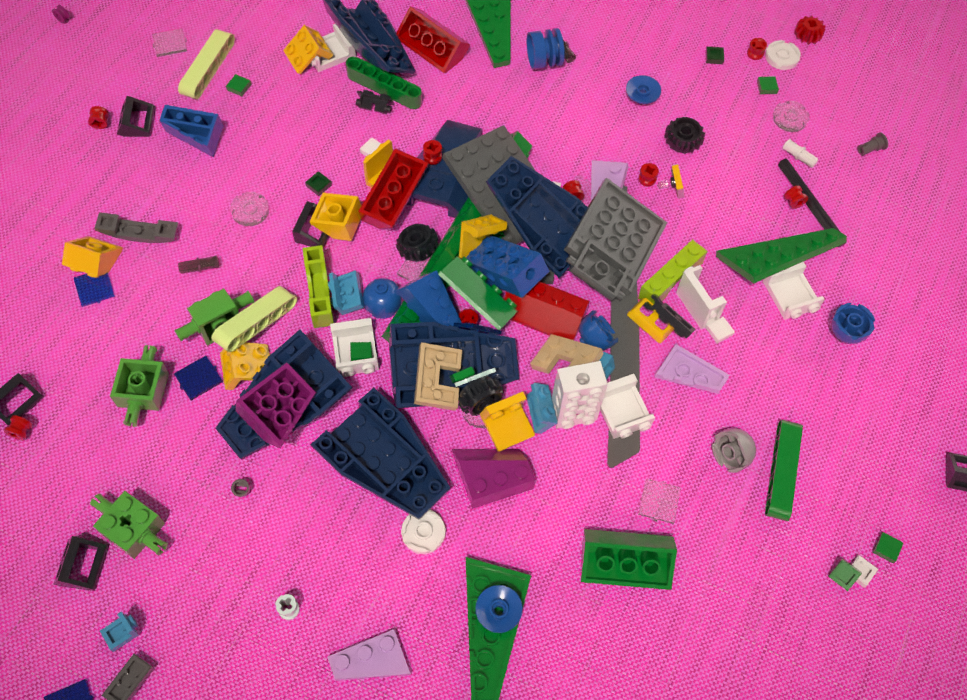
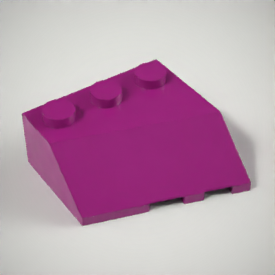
M286 363L237 399L236 412L263 441L281 449L316 392Z
M452 449V454L472 509L534 489L535 477L527 458L519 449H505L500 452L497 449Z

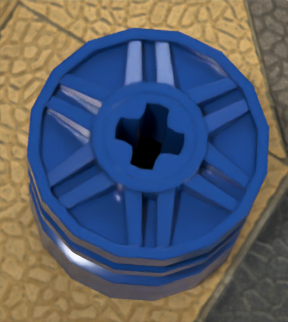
M553 28L552 31L546 29L544 37L541 31L527 33V55L532 69L545 68L546 60L550 67H553L555 64L557 66L563 65L564 42L559 28Z

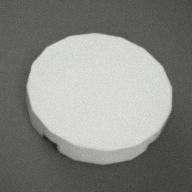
M784 40L772 42L765 52L767 62L772 67L780 70H789L796 67L801 56L800 50L796 45L791 42L789 44L785 43Z
M431 510L420 520L408 515L402 524L401 535L403 543L416 554L425 555L432 553L440 548L445 540L446 528L444 522L437 513Z

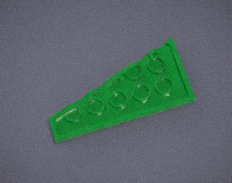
M465 0L493 68L510 65V0Z
M834 228L717 250L716 258L754 284L846 243L847 236Z
M465 557L471 700H499L518 624L512 630L504 633H494L485 629L477 619L476 602L480 594L487 588L502 585L511 588L517 593L523 607L531 575ZM497 607L494 612L497 615H501L503 610Z

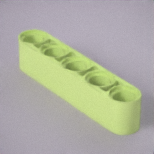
M218 29L213 31L181 79L178 86L179 94L194 99L201 97L232 49L235 41L234 34Z
M281 286L276 287L219 326L212 335V341L226 351L233 352L289 312L295 306L297 297Z

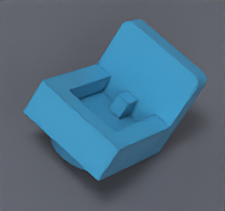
M122 611L119 612L117 620L100 630L101 635L112 652L138 636L135 629L138 627V624L131 614L127 616Z

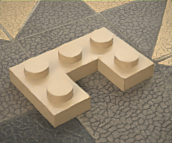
M551 334L530 365L534 370L549 374L559 359L571 362L568 366L571 367L597 362L604 353L602 348Z
M421 342L419 346L414 404L453 411L457 410L459 388L439 385L440 369L459 372L462 358L461 349Z

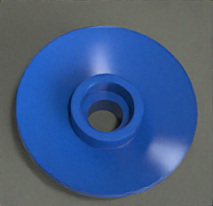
M639 75L628 81L626 93L630 99L637 103L649 104L659 99L661 86L654 78Z
M502 585L491 586L484 590L477 599V619L485 629L491 632H508L521 619L523 611L521 599L509 587ZM495 608H502L503 613L497 615L494 612Z

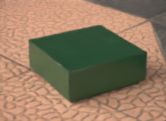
M706 46V63L723 65L724 47Z
M318 171L305 182V185L316 195L320 196L332 186V181Z

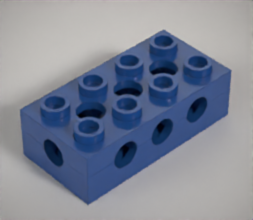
M492 235L486 237L466 257L473 264L471 268L476 272L480 270L487 276L486 281L490 285L495 284L500 289L521 298L549 272L541 253Z

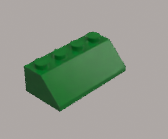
M457 256L438 275L498 331L501 330L518 312L516 309L517 304L510 298L506 300L501 295L502 290L495 284L491 286L486 281L487 276L480 270L476 272L471 268L473 264L465 256L463 258Z
M584 529L581 554V582L671 590L677 555L674 537Z

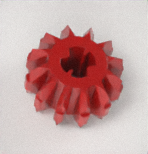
M812 15L810 17L804 16V18L797 22L794 34L797 35V39L802 40V43L807 42L808 45L810 43L816 44L823 38L826 26L823 25L824 21L818 20V17L813 18Z

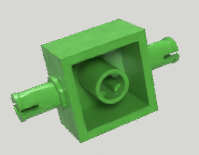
M225 289L213 292L209 297L197 301L188 307L187 310L192 318L191 322L174 331L180 341L198 333L208 346L214 343L212 341L214 331L237 315L239 309L254 303V299L249 291L234 299L230 298Z
M148 345L143 347L141 360L121 358L110 397L117 407L127 408L123 424L131 427L133 423L132 426L136 427L140 411L143 409L160 410L169 372L163 362L154 361L157 348L151 345L149 349Z
M124 491L114 503H111L100 493L94 497L101 503L92 498L90 505L103 514L93 527L130 557L135 559L145 546L154 551L158 556L163 553L158 545L164 550L167 549L168 543L156 536L165 523L158 514L132 495Z

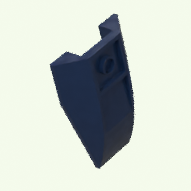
M323 0L326 11L353 48L367 61L387 72L414 74L415 69L391 22L375 0H361L356 9L346 8L340 0Z
M447 120L431 140L440 142L443 156L444 153L482 135V128ZM422 150V152L418 155L417 158H419V159H421V160L424 161V159H423V153H424V152H423V150ZM442 158L439 163L428 165L406 205L412 206L415 198L448 207V216L456 218L468 195Z
M510 156L486 183L529 249L541 253L547 267L560 278L571 266L566 262L570 254L564 251V248L588 207L576 196L513 156Z
M373 387L358 401L359 408L331 434L326 430L310 445L341 476L420 520L451 488L405 416Z

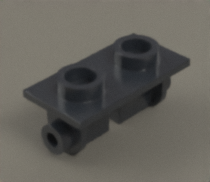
M363 90V92L357 91L360 99H356V106L371 111L374 104L375 112L391 113L392 106L390 105L394 106L395 104L389 95L380 94L379 96L368 90Z

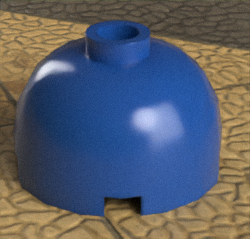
M378 278L371 281L363 293L365 310L375 318L386 319L394 316L403 303V298L400 295L397 296L394 290L400 287L388 278Z
M846 303L841 305L834 313L831 322L832 331L840 341L847 344H858L865 341L874 331L875 318L865 306Z
M592 310L582 319L579 325L581 336L579 340L581 343L602 348V351L618 343V337L616 339L613 338L614 329L602 315L597 317L595 315L597 311Z

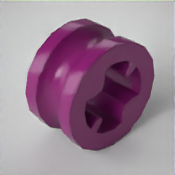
M58 5L57 9H52L53 15L59 22L63 23L65 19L70 18L69 13L63 6Z

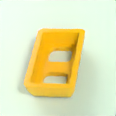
M642 298L627 313V316L654 340L662 343L674 331V327L668 323V326L661 330L655 324V321L659 318L657 310H652L653 313L650 316H645L640 311V308L647 301L651 305L654 304L647 298Z

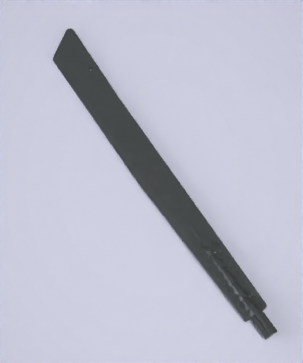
M624 184L623 190L628 193L627 186ZM636 282L629 295H625L622 300L615 298L611 301L610 325L615 331L612 336L614 339L618 337V343L610 348V355L613 356L615 369L610 375V382L635 374L638 380L636 388L640 394L639 326L627 316V313L638 303ZM608 428L607 466L614 468L639 453L640 430L632 432V435L629 437L613 439Z

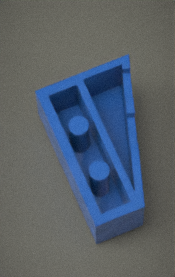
M164 105L159 121L165 131L214 157L224 126L219 115Z
M437 270L422 275L394 290L397 296L400 295L407 303L406 306L410 310L413 309L420 317L419 320L421 322L440 323V325H450L458 328L463 326Z

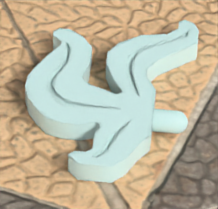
M492 368L454 384L457 387L494 373L496 370Z

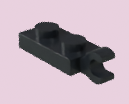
M651 295V298L655 301L654 305H651L648 301L644 303L647 309L657 310L658 317L664 323H669L673 326L674 332L680 337L687 339L696 330L667 303H663L658 295Z

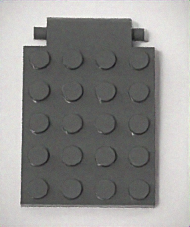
M503 125L444 153L442 158L481 216L492 214L507 222V229L502 231L505 236L501 239L518 245L524 242V240L488 187L486 181L510 156H513L531 169H535Z
M606 177L564 248V251L570 254L566 259V262L571 265L568 271L610 301L615 298L622 300L625 295H629L632 292L667 222Z

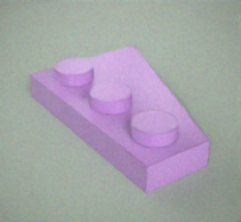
M675 344L654 378L719 394L730 375Z
M394 629L327 657L336 681L372 677L384 678L399 675L411 676Z

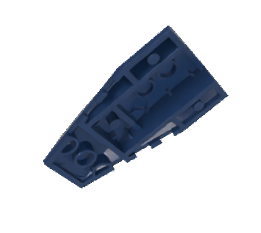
M435 322L390 324L389 356L392 392L396 408L425 407L414 404L419 346L421 342L461 349L462 358L459 371L472 367L475 372L474 375L495 368L496 372L486 376L492 379L497 378L501 385L519 380L515 338L460 329L455 326H445ZM440 369L439 385L459 388L458 399H460V392L470 382L456 387L451 382L449 376L457 372Z
M298 330L268 356L260 372H256L251 384L239 396H243L273 372L288 363L316 392L291 431L293 432L322 416L352 389V386L301 330ZM236 404L230 407L215 428L241 460L269 445L236 412Z

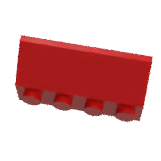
M412 6L409 7L396 32L401 43L443 73H447L462 61L471 45L421 9Z
M395 148L358 211L361 220L379 229L393 228L429 163Z
M540 281L522 298L507 291L504 296L506 300L510 298L517 304L516 309L518 312L511 318V321L549 336L553 334L570 340H575L579 331V325L587 314L590 302Z

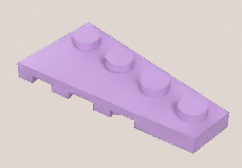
M592 160L591 201L606 177L623 189L629 168L628 163Z

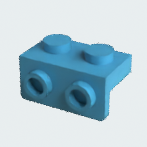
M355 270L339 277L333 272L329 273L330 281L328 286L332 292V307L342 315L364 308L359 273Z
M533 383L531 385L532 392L527 394L526 398L534 432L542 434L558 424L549 386Z

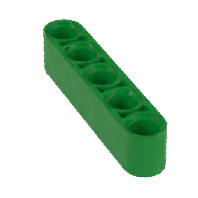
M349 57L346 60L347 77L350 80L376 93L389 95L393 101L407 108L419 109L421 107L422 92L419 86L358 57Z
M782 419L778 423L765 516L783 521H789L791 517L803 431L802 424Z

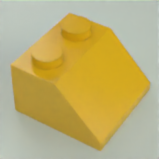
M322 193L311 217L310 224L333 239L352 241L361 220L358 211L362 205L358 196Z
M90 236L67 241L64 244L62 265L70 267L72 271H82L90 277L98 278L109 273L121 254L123 247Z

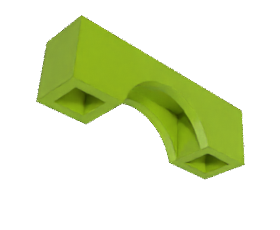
M691 240L641 286L638 299L647 298L655 304L651 295L656 294L663 301L675 284L682 278L683 272L687 268L703 264L708 251L694 240Z
M323 246L302 248L313 327L330 326L334 321Z

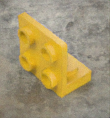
M303 25L283 50L298 74H301L316 55L327 59L334 55L319 31Z
M389 139L380 144L363 161L365 182L370 188L373 187L393 152L392 141Z
M492 214L463 221L461 224L459 257H467L470 251L476 249L486 237L506 230L507 222Z
M245 342L233 352H228L225 349L221 351L220 358L225 390H234L241 380L253 381V376L256 372H260L265 365V360L270 356L267 344Z
M524 392L489 405L480 413L498 452L535 436L522 409L521 404L527 399Z

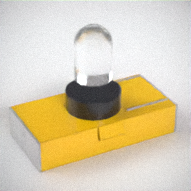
M678 164L672 165V177H670L672 188H676L678 199L684 198V188ZM668 180L658 182V188H668Z

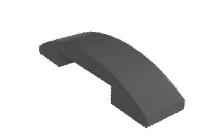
M99 212L94 229L105 235L128 241L165 243L175 240L178 222L158 220L157 224L120 219V216L117 214Z

